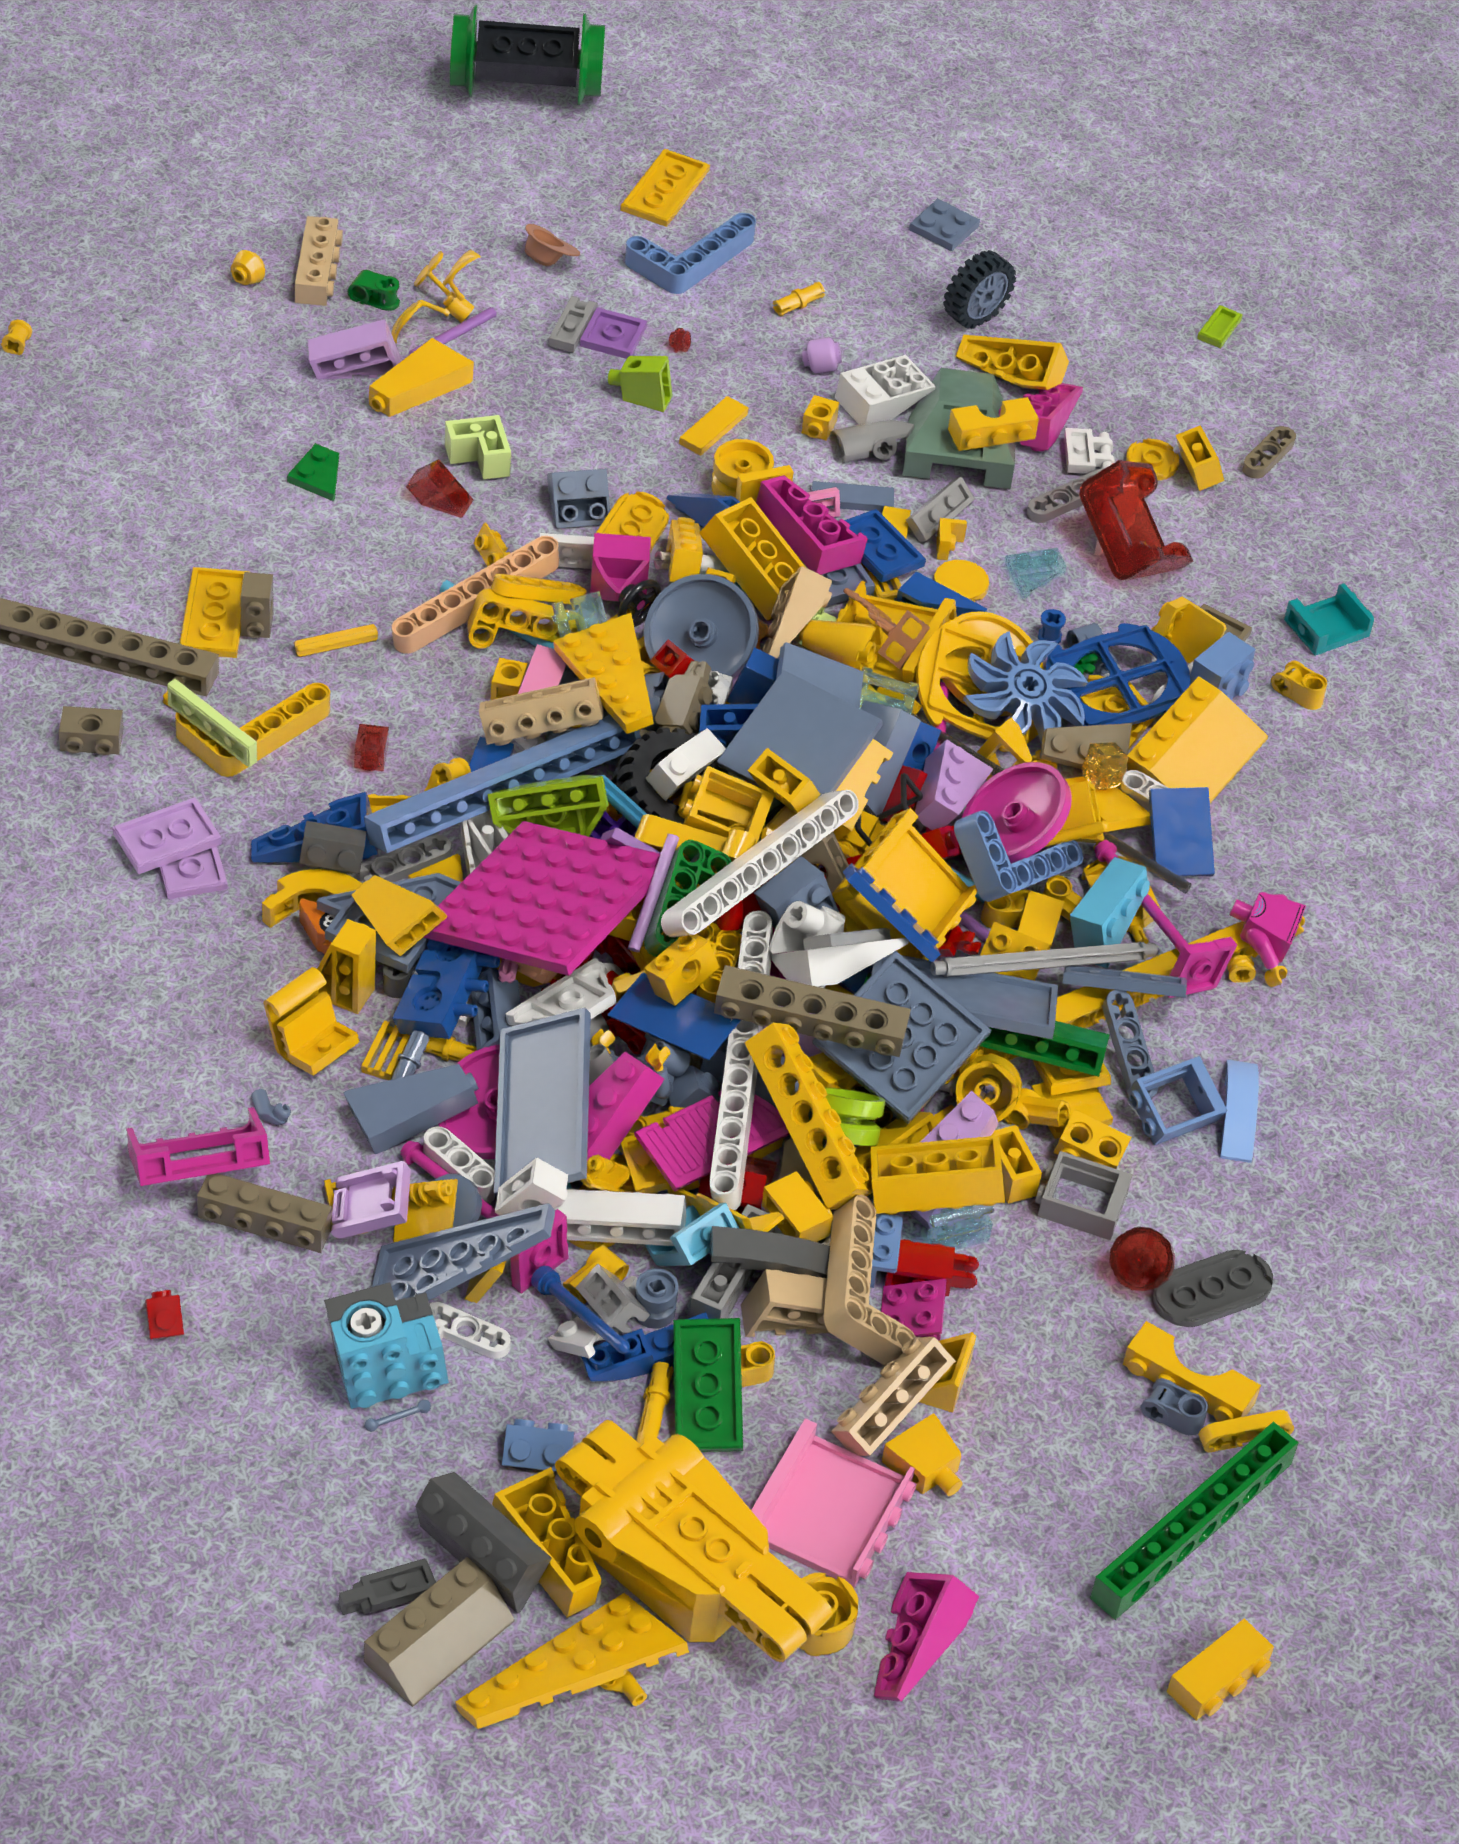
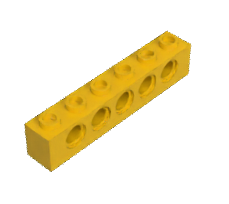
M773 1022L744 1043L827 1209L837 1210L855 1196L861 1194L865 1196L873 1190L868 1181L869 1174L859 1164L854 1154L855 1147L852 1141L845 1136L840 1126L841 1119L837 1112L831 1108L826 1098L827 1092L825 1087L816 1079L812 1071V1061L803 1053L798 1043L799 1036L789 1024ZM784 1053V1055H785V1061H784V1063H783V1065H782V1064H781V1057H782V1054ZM796 1081H798L799 1088L797 1092H795ZM812 1108L813 1115L811 1120H809L808 1114L809 1110ZM824 1136L827 1139L825 1148H823L822 1144ZM838 1164H840L841 1172L839 1176L836 1172Z

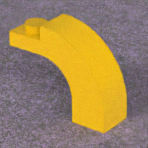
M309 869L291 873L277 880V893L269 895L262 902V921L271 928L292 913L298 911L301 898L317 902L320 897L357 890L362 883L347 874L326 869Z

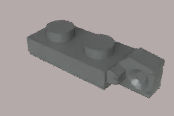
M424 1558L360 1577V1581L352 1585L353 1589L339 1593L338 1605L342 1615L360 1610L363 1614L373 1613L414 1601L436 1581L427 1559Z

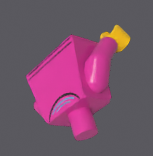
M1260 892L1253 905L1236 899L1229 915L1245 922L1240 937L1259 954L1265 968L1269 969L1265 972V981L1270 987L1281 985V979L1286 978L1288 973L1284 966H1278L1279 962L1282 963L1294 936L1304 932L1301 926L1305 924L1303 913L1306 905L1291 901L1284 894Z

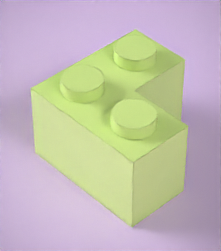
M499 415L445 421V449L450 464L477 461L483 479L510 476L511 449Z

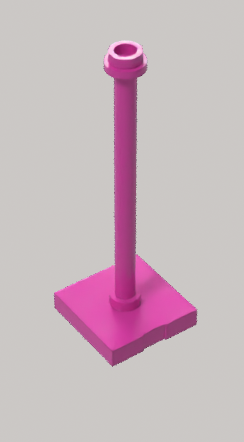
M1108 840L1101 841L1094 849L1096 858L1100 862L1106 861L1109 864L1114 857L1118 858L1115 854L1117 847ZM1147 894L1141 905L1180 952L1169 976L1187 979L1186 995L1216 988L1237 947L1235 941L1231 937L1189 945Z
M408 1141L403 1145L400 1155L408 1165L415 1162L435 1179L450 1174L423 1153V1145L419 1142ZM482 1199L481 1215L486 1219L499 1216L495 1213V1208ZM555 1210L550 1238L510 1258L512 1286L521 1294L532 1286V1275L539 1267L550 1266L552 1269H555L569 1258L567 1216L560 1210Z

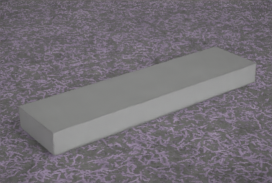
M879 928L805 937L803 944L804 950L891 940L889 929Z

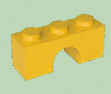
M1028 397L1002 401L1000 417L997 418L983 415L977 405L951 409L948 431L958 451L1033 440L1036 438L1039 418Z

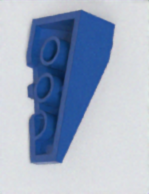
M367 792L337 799L328 804L330 809L315 816L313 812L303 815L304 820L292 827L282 825L251 841L252 861L299 862L306 821L367 831L364 816L372 813ZM367 832L362 860L378 854V848L370 844Z

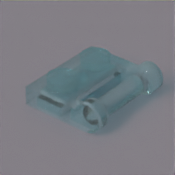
M865 666L862 668L861 671H864L860 709L863 701L866 700L902 709L912 714L914 701L919 690L918 683L910 681L908 684L874 673L871 668ZM870 683L904 694V700L868 690V685Z

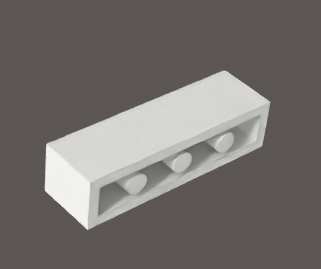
M567 1189L568 1195L565 1202L560 1207L554 1208V1210L558 1209L567 1216V1240L674 1246L670 1237L685 1227L687 1217L685 1195Z

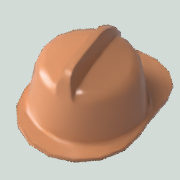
M527 224L525 226V230L528 233L525 253L535 262L543 266H550L555 264L563 254L580 256V251L577 248L557 238L545 228L535 224Z

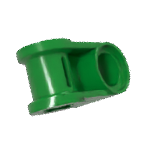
M361 270L347 290L348 296L352 301H360V304H366L381 310L392 311L400 305V300L397 297V290L400 287L399 281L392 276H385L370 270Z

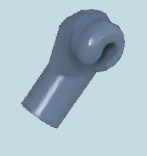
M257 1089L251 1094L255 1110L260 1119L275 1125H282L288 1121V1117L291 1115V1109L288 1105L284 1104L283 1107L282 1103H278L276 1106L271 1105L267 1092L264 1089Z

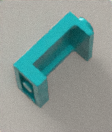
M1345 583L1338 585L1335 596L1304 606L1298 598L1288 601L1284 621L1314 656L1369 637L1375 620L1371 611L1361 603L1356 594Z

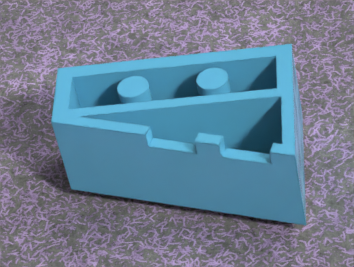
M1116 857L1112 859L1070 914L1074 948L1121 943L1150 888L1145 866ZM1102 963L1095 965L1108 968L1110 963Z

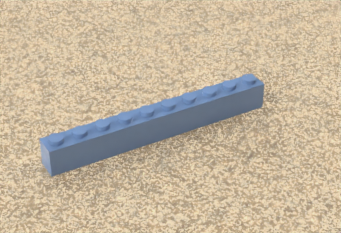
M611 715L606 716L602 720H598L599 722L595 725L582 726L364 816L369 842L376 848L389 853L489 811L490 805L487 795L489 793L529 783L568 778L621 756L627 752L638 738H641L640 731L637 730L626 734Z

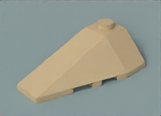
M801 566L781 586L771 614L774 620L766 632V635L771 638H768L762 648L763 652L778 658L785 642L791 643L821 607L825 608L832 595L829 592L832 580Z

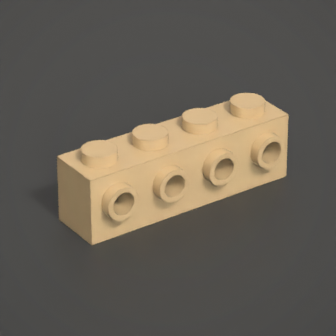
M307 216L295 280V303L327 306L328 297H333L334 281H331V279L336 280L337 264H334V262L339 263L340 247H337V245L342 246L343 230H338L339 219Z
M593 677L480 702L479 715L487 745L495 743L496 746H502L512 742V739L520 737L533 739L539 737L543 732L553 731V733H561L570 729V726L581 724L583 727L595 725L599 722L598 720L603 719V707L596 679Z
M914 1337L907 1341L901 1349L903 1353L897 1360H893L885 1365L880 1372L882 1376L876 1383L863 1389L859 1394L860 1400L853 1408H848L838 1417V1424L831 1432L848 1451L859 1456H870L955 1362L954 1358L935 1337Z

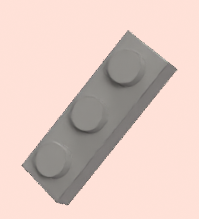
M961 476L957 477L908 517L906 522L917 540L921 543L925 542L937 532L940 518L953 519L975 498Z

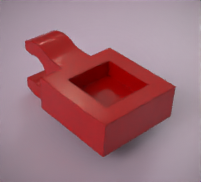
M957 925L944 936L946 941L938 948L941 954L939 957H954L957 950H961L969 955H976L982 944L981 942H973L974 932H963L959 925Z

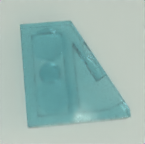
M1058 548L1006 555L1005 564L1022 599L1029 597L1030 592L1036 588H1043L1052 579H1057L1066 573L1067 566Z

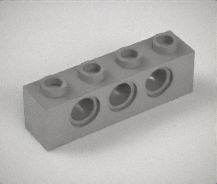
M747 1204L742 1212V1215L748 1218L770 1214ZM775 1227L768 1232L775 1233ZM713 1262L691 1298L689 1318L705 1312L709 1319L728 1318L755 1270L741 1269V1263Z

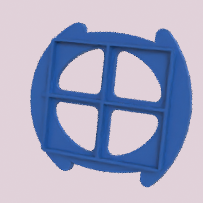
M1122 623L1118 626L1117 632L1089 638L1065 650L1060 645H1057L1047 656L1046 670H1049L1056 662L1074 667L1085 655L1095 652L1100 656L1108 670L1109 676L1088 682L1084 687L1062 688L1071 690L1080 700L1085 714L1083 726L1132 723L1133 725L1150 720L1166 713L1190 686V672L1183 655L1168 639L1150 630L1147 625L1138 626ZM1118 645L1137 647L1153 654L1157 661L1122 671L1118 668L1108 648ZM1157 672L1165 673L1168 682L1160 697L1151 704L1140 705L1128 682ZM1109 687H1116L1130 710L1122 713L1100 711L1084 704L1080 697Z

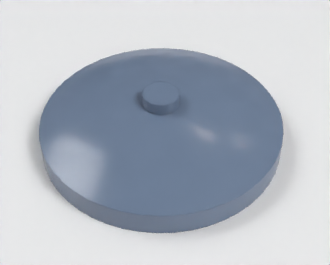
M711 574L686 576L667 586L652 603L644 625V642L650 660L669 639L694 661H705L711 667V671H718L733 678L742 671L754 647L756 648L759 636L757 614L748 596L733 582Z

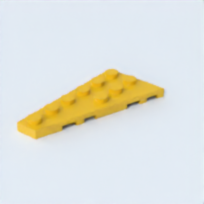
M631 613L601 624H594L576 633L566 634L564 637L553 641L556 653L580 680L595 677L602 706L626 734L654 724Z
M622 1593L455 1701L458 1712L473 1726L480 1729L519 1715L520 1708L536 1702H539L541 1706L554 1702L553 1696L569 1690L574 1695L621 1678L625 1675L627 1669L641 1664H645L646 1668L659 1664L658 1658L674 1652L678 1657L689 1653V1649L684 1639L627 1594Z

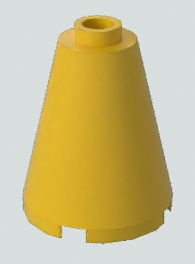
M810 620L800 631L799 639L802 640V646L807 650L864 671L863 679H867L877 662L879 654H875L876 644H882L883 631L881 627L874 624Z

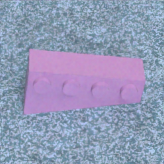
M971 1091L921 1142L987 1137L993 1134L999 1123L995 1111ZM947 1208L931 1209L926 1212L917 1210L908 1212L932 1233L938 1225L939 1218Z

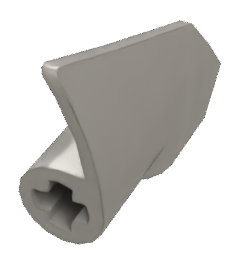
M887 420L832 430L831 434L836 435L838 438L839 451L844 463L868 458L869 451H872L879 459H888L896 451V439L908 437L914 429V424Z

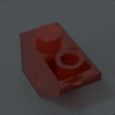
M439 459L417 469L406 485V488L421 505L460 518L465 515L474 501Z

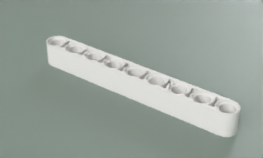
M846 789L822 794L669 908L661 919V926L665 934L669 937L695 935L854 816L858 810V799L855 793Z

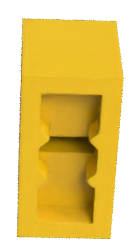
M1074 1110L1054 1153L1058 1155L1062 1151L1116 1169L1132 1137L1080 1111ZM1072 1138H1077L1081 1140L1082 1143H1077ZM1100 1152H1106L1111 1157H1105Z

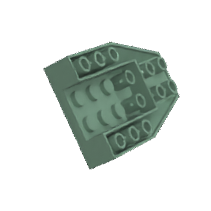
M940 368L932 381L936 386L935 390L922 398L909 416L908 423L914 424V429L906 438L903 476L930 479L932 463L984 469V486L1011 489L1015 467V442L958 451L948 431L951 409L977 405L983 415L991 418L1000 417L999 409L1004 400L994 374Z

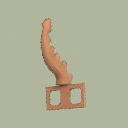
M845 588L843 592L854 601L862 604L867 609L868 616L889 636L878 653L901 670L930 627L909 611L905 612L896 625L879 608L860 597L854 591ZM909 618H913L922 625V630L915 639H912L902 631V627ZM893 641L899 643L906 650L899 662H895L886 655V650Z

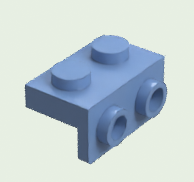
M876 1214L870 1283L872 1288L875 1285L877 1271L890 1273L897 1271L903 1222L901 1216Z
M515 1419L514 1425H506L502 1466L545 1470L551 1467L553 1471L557 1472L555 1462L573 1447L575 1433L568 1431V1425L548 1423V1429L534 1427L535 1421Z

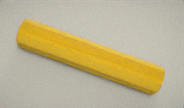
M374 624L296 640L294 642V649L298 657L376 641L378 639V631Z

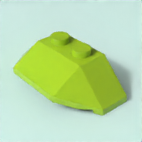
M581 775L529 783L487 794L493 824L499 828L503 827L510 834L518 825L526 821L590 837L609 806L603 776Z

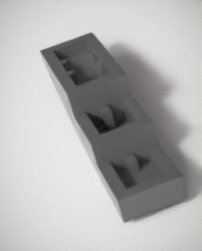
M712 1226L710 1230L711 1262L741 1263V1269H777L782 1272L827 1278L830 1246L793 1236L751 1229Z

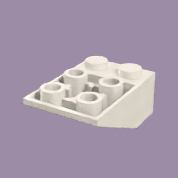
M906 355L840 373L835 399L859 425L894 419L934 391L936 386Z

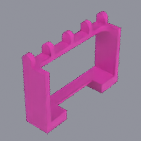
M248 1108L249 1121L241 1128L228 1130L227 1127H223L217 1132L196 1135L194 1132L188 1133L187 1137L169 1140L158 1138L156 1142L145 1144L138 1143L133 1127L126 1128L129 1157L140 1186L270 1164L267 1133L255 1108ZM234 1144V1150L172 1161L170 1159V1154Z

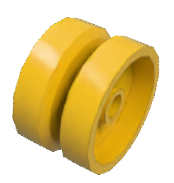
M734 439L719 446L713 460L714 471L711 480L713 494L736 498L738 475L774 468V458L770 450L761 443L749 439Z

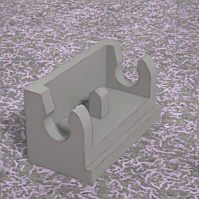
M599 1264L576 1287L601 1319L611 1328L615 1326L624 1333H630L632 1329L626 1324L628 1319L636 1317L637 1320L645 1322L650 1316L622 1281Z

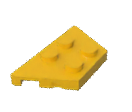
M1088 675L1087 681L1091 682L1105 676ZM1129 681L1128 685L1139 704L1142 706L1147 705V701ZM1109 687L1080 697L1084 704L1100 711L1122 713L1130 710L1116 687ZM1154 718L1132 725L1129 749L1150 726Z

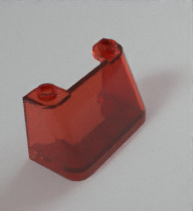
M1118 460L1085 480L1080 487L1079 495L1111 572L1119 580L1129 581L1179 570L1194 562L1188 548L1183 543L1172 542L1166 546L1163 543L1145 501L1146 497L1155 492L1158 484L1152 464Z

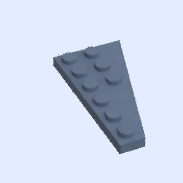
M547 1203L382 1245L372 1287L390 1282L395 1300L407 1299L425 1292L428 1300H431L550 1238L555 1210Z

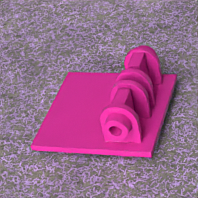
M946 1279L883 1286L881 1312L908 1327L916 1337H935L939 1341L943 1328Z

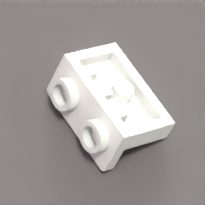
M540 533V537L551 536L557 540L559 551L558 567L592 569L594 537Z

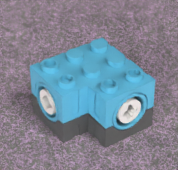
M389 1282L324 1300L335 1356L351 1409L357 1407L367 1408L381 1401L392 1398L400 1399L414 1392L425 1389L433 1390L449 1383L442 1342L426 1292L407 1299L395 1300Z

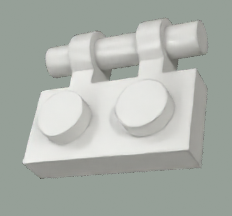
M1065 428L1064 443L1067 473L1088 474L1095 471V467L1113 472L1115 459L1111 455L1113 441L1110 439L1109 433L1102 432L1099 434V437H1093L1092 429Z

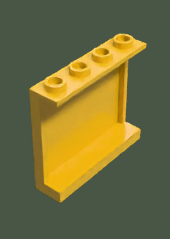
M861 581L854 592L883 611L891 618L893 623L897 625L905 612L909 611L930 627L901 670L878 653L889 637L883 632L882 644H876L875 654H879L877 662L869 677L863 681L864 683L880 686L887 675H889L907 692L915 693L917 690L916 670L920 653L925 643L938 628L957 617L956 602L954 599L944 598L939 608L933 609L866 595L865 581ZM850 597L846 606L840 609L838 619L836 620V622L876 625L875 621L868 616L867 609ZM909 618L902 627V631L912 639H915L922 630V625L913 618ZM893 641L887 648L886 655L895 662H899L906 650L899 643Z
M909 808L895 814L854 866L857 869L864 867L874 877L875 881L873 883L880 890L883 887L887 889L897 900L895 904L902 910L906 908L917 919V924L924 930H929L939 941L936 946L940 948L946 941L944 937L946 933L960 923L962 912L975 903L977 900L975 895L978 891L975 885L968 887L912 826L919 816ZM846 878L842 880L832 893L834 901L861 930L887 928L890 930L891 939L906 938ZM909 940L907 945L896 950L900 955L928 960Z

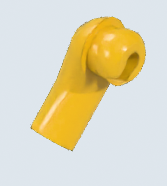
M626 1670L623 1677L600 1685L605 1690L624 1693L633 1706L642 1704L647 1698L645 1691L628 1670Z

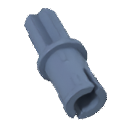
M414 1030L403 1053L397 1057L399 1062L391 1080L413 1075L416 1069L421 1067L420 1060L429 1042L428 1035L422 1031Z

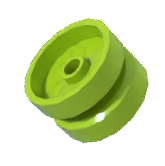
M825 1087L827 1092L826 1098L831 1108L839 1115L841 1119L840 1126L845 1136L852 1141L853 1145H878L881 1128L869 1120H875L883 1116L885 1099L865 1092Z

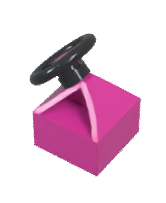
M594 533L590 597L619 601L621 604L618 609V617L626 615L627 609L630 610L634 627H637L645 622L652 603L662 592L661 586L656 580L648 579L651 537ZM647 588H652L653 591L647 594ZM649 603L646 609L639 615L640 611Z

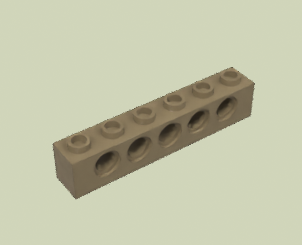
M725 965L714 1008L715 1014L729 1019L736 1018L753 1022L759 1026H769L773 1022L789 1024L799 1034L812 1036L822 1041L845 1044L851 1048H862L878 1052L881 1055L900 1057L911 1011L909 1008Z

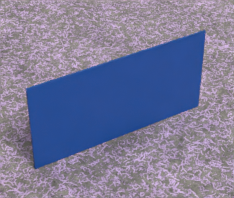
M644 972L641 973L608 1013V1016L707 1060L712 1058L741 1021L740 1019L734 1018L731 1020L722 1015L715 1014V1003L692 993L676 1006L655 995Z

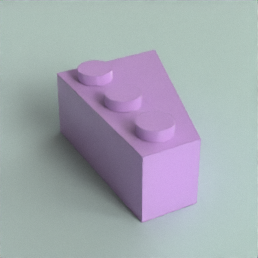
M946 739L925 761L923 772L928 775L921 789L923 798L917 802L915 813L919 816V821L931 830L947 826L960 814L993 771V768Z

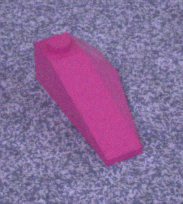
M906 1573L892 1605L891 1612L898 1615L895 1629L887 1630L885 1640L892 1642L890 1653L881 1659L874 1692L876 1698L902 1702L966 1627L979 1596L957 1577L949 1574Z

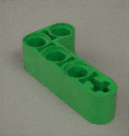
M686 840L675 849L644 938V946L649 954L657 957L679 938L669 937L665 932L663 935L661 934L663 932L661 919L667 908H671L695 890L697 884L702 885L716 873L713 872L711 866L718 873L732 861L728 855L695 840ZM683 854L688 856L690 862L684 858ZM675 881L681 884L682 889L676 885Z

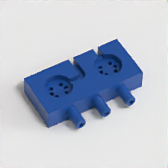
M429 939L427 943L429 950L423 951L415 968L417 974L412 975L392 1019L400 1034L411 1035L415 1030L422 1031L429 1037L450 1039L460 1016L476 1017L478 1013L477 1006L466 1003L472 991L484 993L488 991V981L479 980V974L483 967L498 968L500 958Z

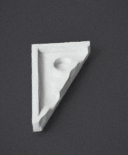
M630 1276L622 1283L635 1297L637 1277ZM590 1304L586 1306L601 1319ZM578 1316L561 1324L558 1327V1331L548 1338L555 1350L586 1358H591L595 1354L594 1342L604 1340Z

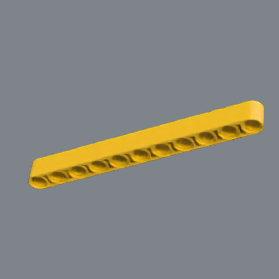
M1243 921L1188 943L1189 945L1231 937L1237 944L1231 958L1238 955H1247L1255 958L1259 955L1250 944L1243 941L1240 937L1245 924ZM1175 948L1122 971L1169 976L1180 952ZM1083 986L1057 997L1055 1021L1082 1028L1098 1024L1100 1019L1105 1021L1102 1005L1107 995L1114 989ZM1126 991L1131 995L1135 1008L1150 1002V998L1157 999L1164 996ZM1116 1000L1112 1003V1005H1117L1120 1011L1123 1008V1005H1118ZM982 1047L984 1055L992 1053L1008 1061L1019 1057Z

